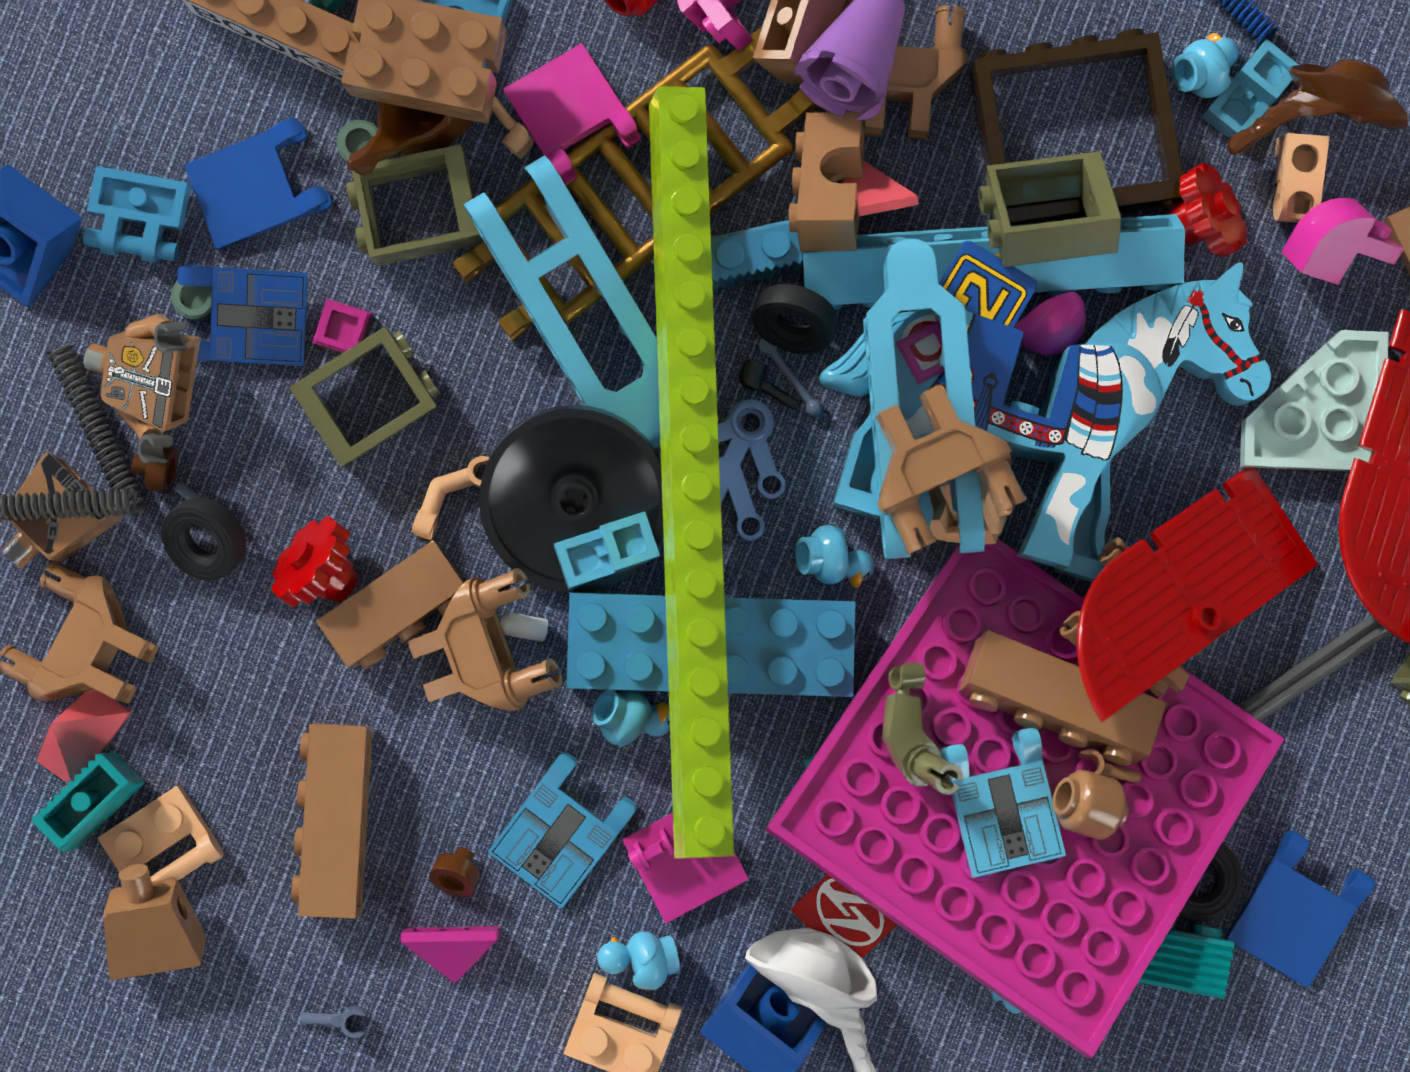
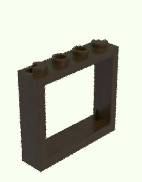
M1130 29L1118 33L1114 39L1099 41L1098 36L1089 35L1076 38L1070 42L1071 45L1053 48L1051 42H1041L1027 46L1025 52L1007 54L1005 49H994L981 53L979 55L980 59H974L969 76L986 175L987 166L1005 164L992 84L993 77L1142 55L1163 181L1112 188L1120 214L1171 207L1174 203L1182 200L1179 187L1180 176L1183 174L1159 32L1144 34L1143 29ZM1081 196L1006 206L1011 225L1047 223L1087 217Z

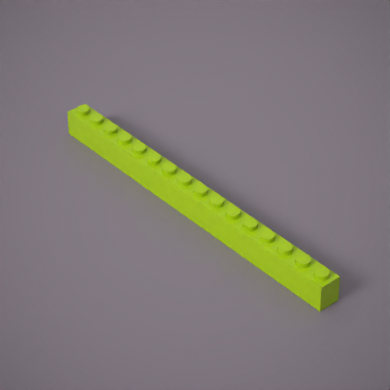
M658 86L649 104L674 858L734 856L706 98L705 87Z

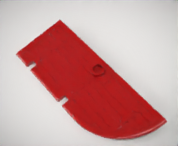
M1400 309L1389 348L1402 353L1399 363L1391 359H1384L1358 447L1370 451L1371 455L1369 462L1358 458L1353 460L1341 500L1339 543L1347 576L1361 603L1381 626L1397 638L1410 644V312Z
M1246 467L1223 483L1222 486L1230 500L1226 502L1217 489L1212 490L1150 533L1158 550L1153 552L1147 541L1141 539L1112 559L1092 582L1084 598L1078 619L1077 657L1086 694L1101 722L1111 717L1318 565V562L1255 468Z

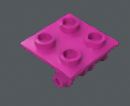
M673 813L622 839L636 871L638 870L665 924L749 880L735 851L734 856L674 858Z

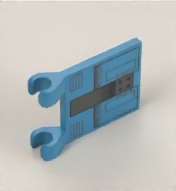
M564 751L557 757L488 850L490 855L561 909L637 810V804L628 797H623L606 820L603 821L559 788L578 762L576 757L567 751Z

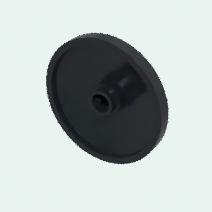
M564 405L534 413L513 426L500 439L487 461L479 494L480 514L485 533L492 547L505 564L512 570L516 568L522 570L527 577L526 580L541 587L561 592H588L616 584L630 576L643 564L568 590L554 549V543L597 530L601 525L645 511L656 545H658L663 534L662 477L659 455L648 439L635 426L620 416L604 409L583 405Z

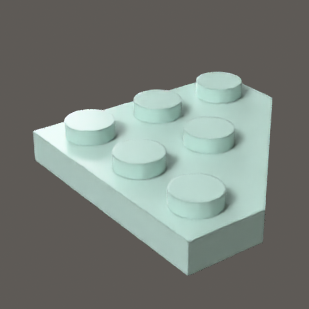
M1341 330L1330 338L1241 421L1240 467L1350 472L1354 458L1369 462L1371 452L1358 447L1384 359H1388V332Z

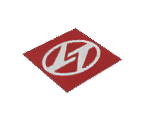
M828 875L791 908L793 913L807 928L809 927L840 938L861 958L867 955L897 926L895 922Z

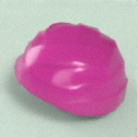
M1069 292L1054 296L1030 311L1013 327L1024 331L1020 345L1025 350H1030L1037 355L1047 357L1059 355L1070 345L1077 343L1085 331L1087 319L1085 303L1080 295L1075 292Z

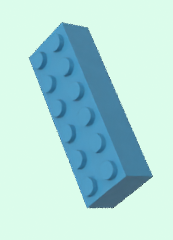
M570 593L566 688L669 691L666 596ZM724 597L728 693L853 697L856 601Z

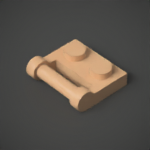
M182 785L175 786L98 837V840L120 873L121 870L133 864L145 865L191 834L197 846L150 876L152 882L172 878L179 881L204 863L213 864L224 857L220 844Z
M594 973L563 1054L608 1072H658L678 1022L682 1006L669 1002L666 1006L606 983L607 977ZM600 1000L660 1023L657 1034L654 1035L595 1012L598 1001Z

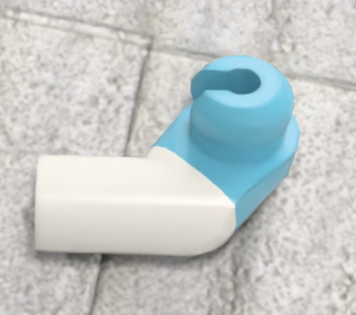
M518 613L498 616L504 636L543 642L546 638L548 630L547 619Z

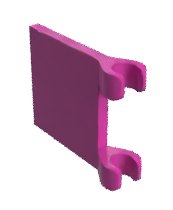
M582 43L503 88L505 95L540 151L550 160L565 185L575 180L577 174L564 149L611 123L625 148H630L641 141L635 121L623 107Z

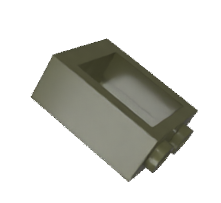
M461 144L379 161L374 170L366 175H360L352 171L354 181L346 183L352 210H360L363 226L355 228L361 255L368 254L375 266L478 246L483 242L463 204L475 198L467 157ZM448 171L460 231L384 247L372 186Z
M1100 151L987 166L986 186H980L978 190L981 214H989L991 220L987 222L989 245L991 249H999L1003 267L1118 253L1121 215ZM1081 196L1087 215L1086 218L1011 227L1006 206Z
M386 326L289 387L340 467H345L439 407L434 397L441 394L426 370L417 374L408 360L415 353L400 330L392 335ZM383 345L420 403L353 445L316 389V386Z

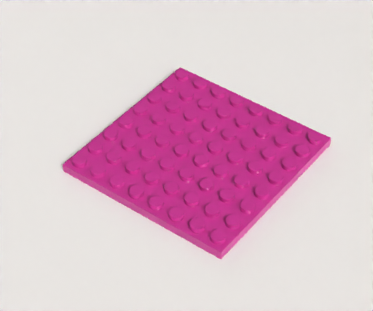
M997 539L996 544H985L983 552L958 553L957 549H959L960 544L958 543L769 822L765 831L1085 1058H1093L1283 743L1284 738L1257 719H1253V716L1182 668L1189 675L1183 691L1174 692L1168 686L1164 695L1156 696L1149 689L1143 692L1167 702L1150 756L1135 764L1131 763L1130 766L1118 765L1104 758L1105 763L1141 772L1139 783L1113 778L1123 786L1126 801L1129 805V813L1125 823L1110 837L1099 840L1068 831L1058 821L1066 856L972 878L952 794H941L930 785L922 787L912 785L902 776L894 764L882 739L886 697L896 694V691L889 684V673L894 667L902 666L904 663L919 662L923 664L926 674L925 684L921 689L910 690V696L921 698L922 729L940 750L951 745L963 744L968 755L970 777L1019 766L1021 763L1012 743V734L1027 728L1016 723L1014 715L999 709L995 712L979 709L970 704V697L958 693L975 641L987 630H990L1079 667L1077 647L1060 634V629L1066 627L1063 623L1071 614L1081 610L1084 598L1031 561L1017 557L1018 552ZM1042 727L1038 730L1042 744V760L1053 801L1054 791L1062 779L1077 770L1096 771V765L1091 759L1078 757L1081 751L1093 749L1102 756L1104 752L1088 745L1085 748L1068 745L1059 740L1058 733Z

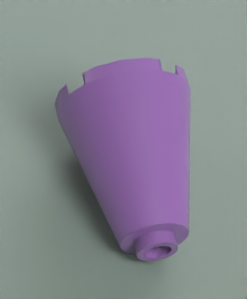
M853 0L800 57L794 74L795 77L800 74L803 79L800 85L803 93L815 104L832 114L843 117L846 110L859 113L856 120H866L875 117L885 101L906 9L902 0Z

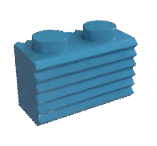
M789 220L711 237L713 291L715 292L719 288L726 290L728 286L735 288L737 284L744 286L746 282L753 284L755 280L762 282L764 278L771 280L773 276L780 278L782 274L789 276L791 272L798 274L801 270L803 256L800 251L797 232H790Z

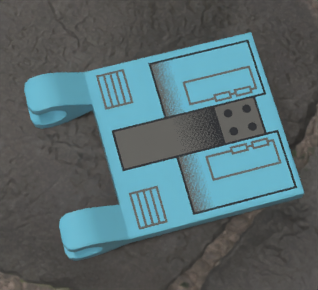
M1036 728L1022 729L1012 734V743L1021 765L970 777L968 755L963 744L951 745L940 750L944 760L956 764L963 772L962 781L951 776L949 780L960 786L957 791L952 793V798L972 878L1066 856L1042 760L1041 738Z

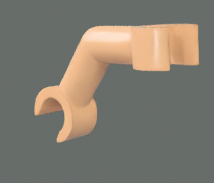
M478 456L469 463L468 468L437 477L431 481L422 507L414 520L411 530L414 533L413 535L432 540L445 495L473 485L480 488L481 480L475 477V470L478 466L487 464L489 457Z

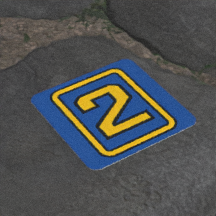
M965 241L961 245L939 282V285L965 306V310L1010 327H1014L1038 286L1034 278L1014 266L1003 267L999 257L972 241Z

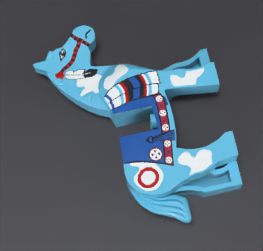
M1243 263L1235 264L1217 280L1187 282L1144 298L1116 314L1088 338L1084 344L1070 345L1055 359L1040 415H1038L1039 408L1030 404L1012 401L1010 407L1003 405L1024 331L965 310L975 427L1009 443L1012 450L1010 452L1011 456L1054 463L1053 476L1017 557L1054 567L1055 572L1090 583L1094 581L1096 576L1106 566L1098 560V555L1103 553L1101 549L1105 546V530L1110 516L1111 460L1153 419L1178 367L1183 368L1198 378L1213 380L1220 397L1227 403L1235 406H1243L1262 396L1268 390L1271 380L1270 368L1255 347L1248 331L1250 320L1249 308L1253 303L1238 289L1243 272ZM928 309L899 313L892 321L899 407L914 440L935 432L919 396L942 384L947 394L945 371L918 385L896 342L937 321L935 320V315ZM864 333L840 359L822 371L819 381L823 387L858 397L869 393ZM934 334L909 346L922 371L939 363L942 347ZM870 413L851 439L832 507L877 519L880 516V511L877 506L878 488ZM929 491L920 494L921 499L917 502L928 526H930L934 511Z

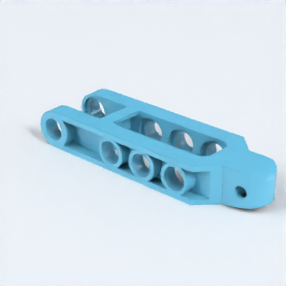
M544 155L526 166L524 170L529 173L546 201L545 208L564 238L527 261L494 205L484 192L466 202L463 206L583 406L604 409L620 416L635 426L652 446L657 448L660 446L657 338L558 172ZM578 255L589 271L595 283L593 288L598 295L605 299L620 325L617 327L620 333L629 339L643 362V366H641L643 369L642 377L617 392L604 389L538 280L539 277Z
M919 239L900 240L891 247L884 261L885 293L867 312L866 318L863 320L878 498L892 452L876 416L879 415V412L896 404L899 406L892 321L900 311L928 309L935 315V320H940L942 354L939 357L940 367H944L947 396L958 419L975 426L965 306L938 284L934 251L926 242ZM974 470L950 480L952 511H956L958 516L960 536L958 553L983 552L985 547L980 472L975 474ZM883 511L880 512L885 559L910 558L911 553L907 554V549L891 515H885Z

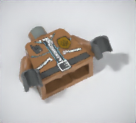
M155 314L128 324L125 332L109 338L107 347L92 343L87 348L84 356V368L103 375L100 393L103 402L115 407L118 415L138 436V455L144 463L166 464L167 459L163 454V447H171L173 438L170 435H164L163 431L166 432L188 422L201 339L196 336L180 334V331L187 329V323L174 322L163 314Z

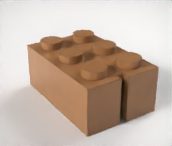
M358 0L352 29L358 42L350 41L341 81V84L350 96L486 124L489 123L497 85L493 73L499 74L507 37V30L502 18L416 0ZM484 61L486 62L488 69L483 68Z

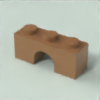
M831 112L806 113L804 132L796 133L797 160H802L801 167H794L792 173L793 195L798 196V203H790L789 230L790 232H798L800 251H857L860 218L857 183L835 182L842 179L863 178L865 137L863 120H856L859 115L858 112H845L843 117Z

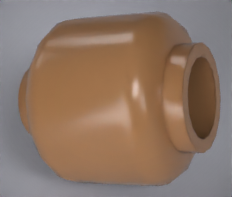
M1078 770L1062 779L1054 791L1053 810L1057 814L1059 823L1068 831L1103 840L1110 837L1121 827L1128 817L1129 805L1126 801L1125 791L1116 779L1086 770Z

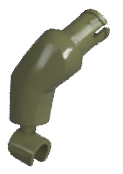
M919 662L904 663L902 666H896L890 671L888 676L889 684L896 691V694L886 697L882 734L885 746L902 776L912 785L918 787L930 785L941 794H952L960 786L951 782L949 778L951 776L962 781L963 772L956 764L944 760L940 749L924 733L921 718V698L910 696V690L921 689L925 684L926 674L924 666Z

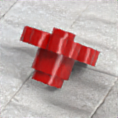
M1205 162L1180 176L1179 192L1182 200L1174 203L1170 211L1164 215L1177 214L1185 228V245L1194 246L1205 240L1210 252L1215 255L1217 254L1221 258L1240 250V247L1247 243V227L1240 216L1241 206L1231 186L1225 181L1222 182L1217 169Z
M330 516L322 519L320 523L316 520L309 522L305 528H302L295 534L291 546L280 554L277 564L272 571V577L276 580L272 585L271 591L291 607H296L301 601L309 604L317 596L323 600L331 599L334 602H340L347 598L358 581V572L353 569L352 562L347 559L350 547L346 542L350 536V531Z

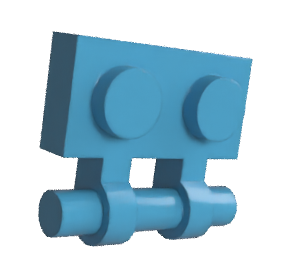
M96 166L87 212L91 215L104 217L102 230L88 227L85 229L83 235L84 246L100 248L101 253L117 256L119 252L140 255L142 261L158 263L160 259L176 262L179 257V244L163 241L162 237L164 228L183 231L191 186L183 181ZM123 221L145 224L143 237L122 234Z

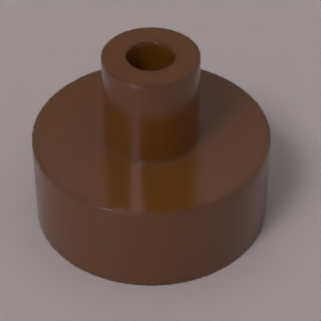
M163 447V454L167 459L166 464L144 463L140 460L139 455L136 454L132 461V473L145 475V487L147 490L168 494L176 477L178 450L176 448Z
M458 847L455 854L446 853L439 855L430 871V881L439 890L451 896L462 898L471 896L480 878L479 869L472 863L474 853L465 847Z

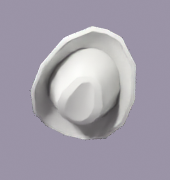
M809 927L776 931L753 943L746 952L745 959L764 977L783 989L793 1002L812 1009L826 1023L840 1028L855 1072H876L870 1060V1054L867 1052V1038L864 1034L865 1025L860 1017L861 1012L859 1008L869 1007L877 1001V983L865 960L840 938Z

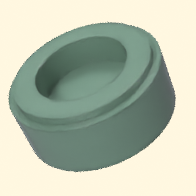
M353 120L341 128L336 144L339 154L346 163L350 154L363 148L376 135L378 128L373 123L366 120Z
M177 280L171 292V300L175 310L191 321L199 322L211 318L212 286L180 285Z

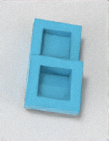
M1266 39L1232 79L1228 89L1217 97L1203 114L1202 118L1230 140L1231 136L1253 125L1257 118L1263 116L1269 106L1276 101L1293 80L1288 72V68L1299 64Z
M645 511L601 525L597 530L554 543V549L568 590L615 575L660 557Z

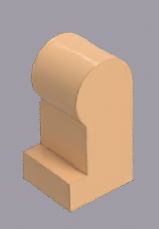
M1286 133L1276 138L1275 157H1277L1275 183H1277L1273 202L1275 221L1298 223L1307 212L1321 204L1330 136Z

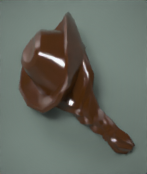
M1340 59L1330 67L1313 64L1295 65L1289 67L1288 72L1298 89L1290 93L1287 98L1281 99L1277 105L1269 106L1265 116L1257 118L1253 125L1231 136L1227 149L1232 155L1246 152L1280 125L1300 116H1325L1335 113L1353 118L1360 123H1372L1377 127L1394 129L1408 128V116L1404 108L1392 93L1389 92L1390 82L1379 68L1372 64L1356 59Z
M378 102L377 133L363 148L350 154L347 161V169L355 171L360 175H366L374 170L379 161H383L398 152L404 155H411L448 147L468 130L472 121Z

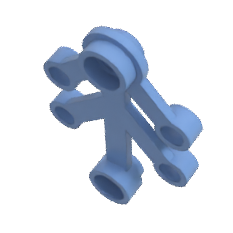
M753 399L737 403L731 409L728 420L718 423V443L731 440L724 456L719 458L721 502L727 490H729L738 517L737 533L745 541L758 540L765 529L762 517L755 512L740 467L748 448L760 475L757 483L759 494L767 500H775L784 493L786 486L783 476L776 471L766 441L774 427L772 412L764 403ZM748 415L755 416L759 420L760 425L753 432L744 430L741 424L742 419ZM768 477H774L780 482V489L775 494H769L763 489L762 483ZM749 518L755 519L760 526L758 533L752 536L746 535L742 530L743 521Z

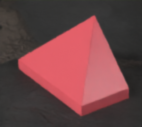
M865 161L862 179H842L840 182L857 183L860 216L919 205L916 194Z
M95 689L85 691L51 723L36 761L64 782L73 781L74 774H81V768L88 767V761L95 760V754L103 753L132 711L117 700Z

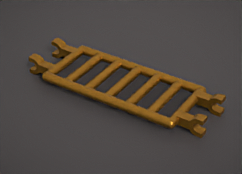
M762 26L751 34L753 38L751 42L740 51L737 49L733 50L726 57L714 45L704 46L624 107L650 141L649 104L658 86L689 87L686 83L707 67L718 78L770 146L748 162L706 109L707 140L734 173L715 189L711 190L709 187L710 215L792 152L793 146L784 134V131L798 120L806 117V113H811L818 108V105L800 89L788 102L769 115L738 74L753 63H756L753 55ZM609 123L586 136L565 152L577 174V178L567 185L624 257L614 265L615 270L624 282L654 259L653 236L638 246L578 170L577 166L599 150L653 219L652 188L613 140L618 135L612 124ZM532 178L495 206L503 222H506L526 207L554 244L564 239L545 208L546 202L540 196L542 193ZM514 238L515 242L517 243L526 260L528 261L529 259H531L524 251V249L520 246V244L517 242V240ZM483 241L476 248L455 260L453 265L468 284L479 276L495 259ZM578 255L567 261L587 287L566 303L544 275L538 278L566 325L603 298L593 288L595 283ZM523 305L498 321L512 342L534 324Z

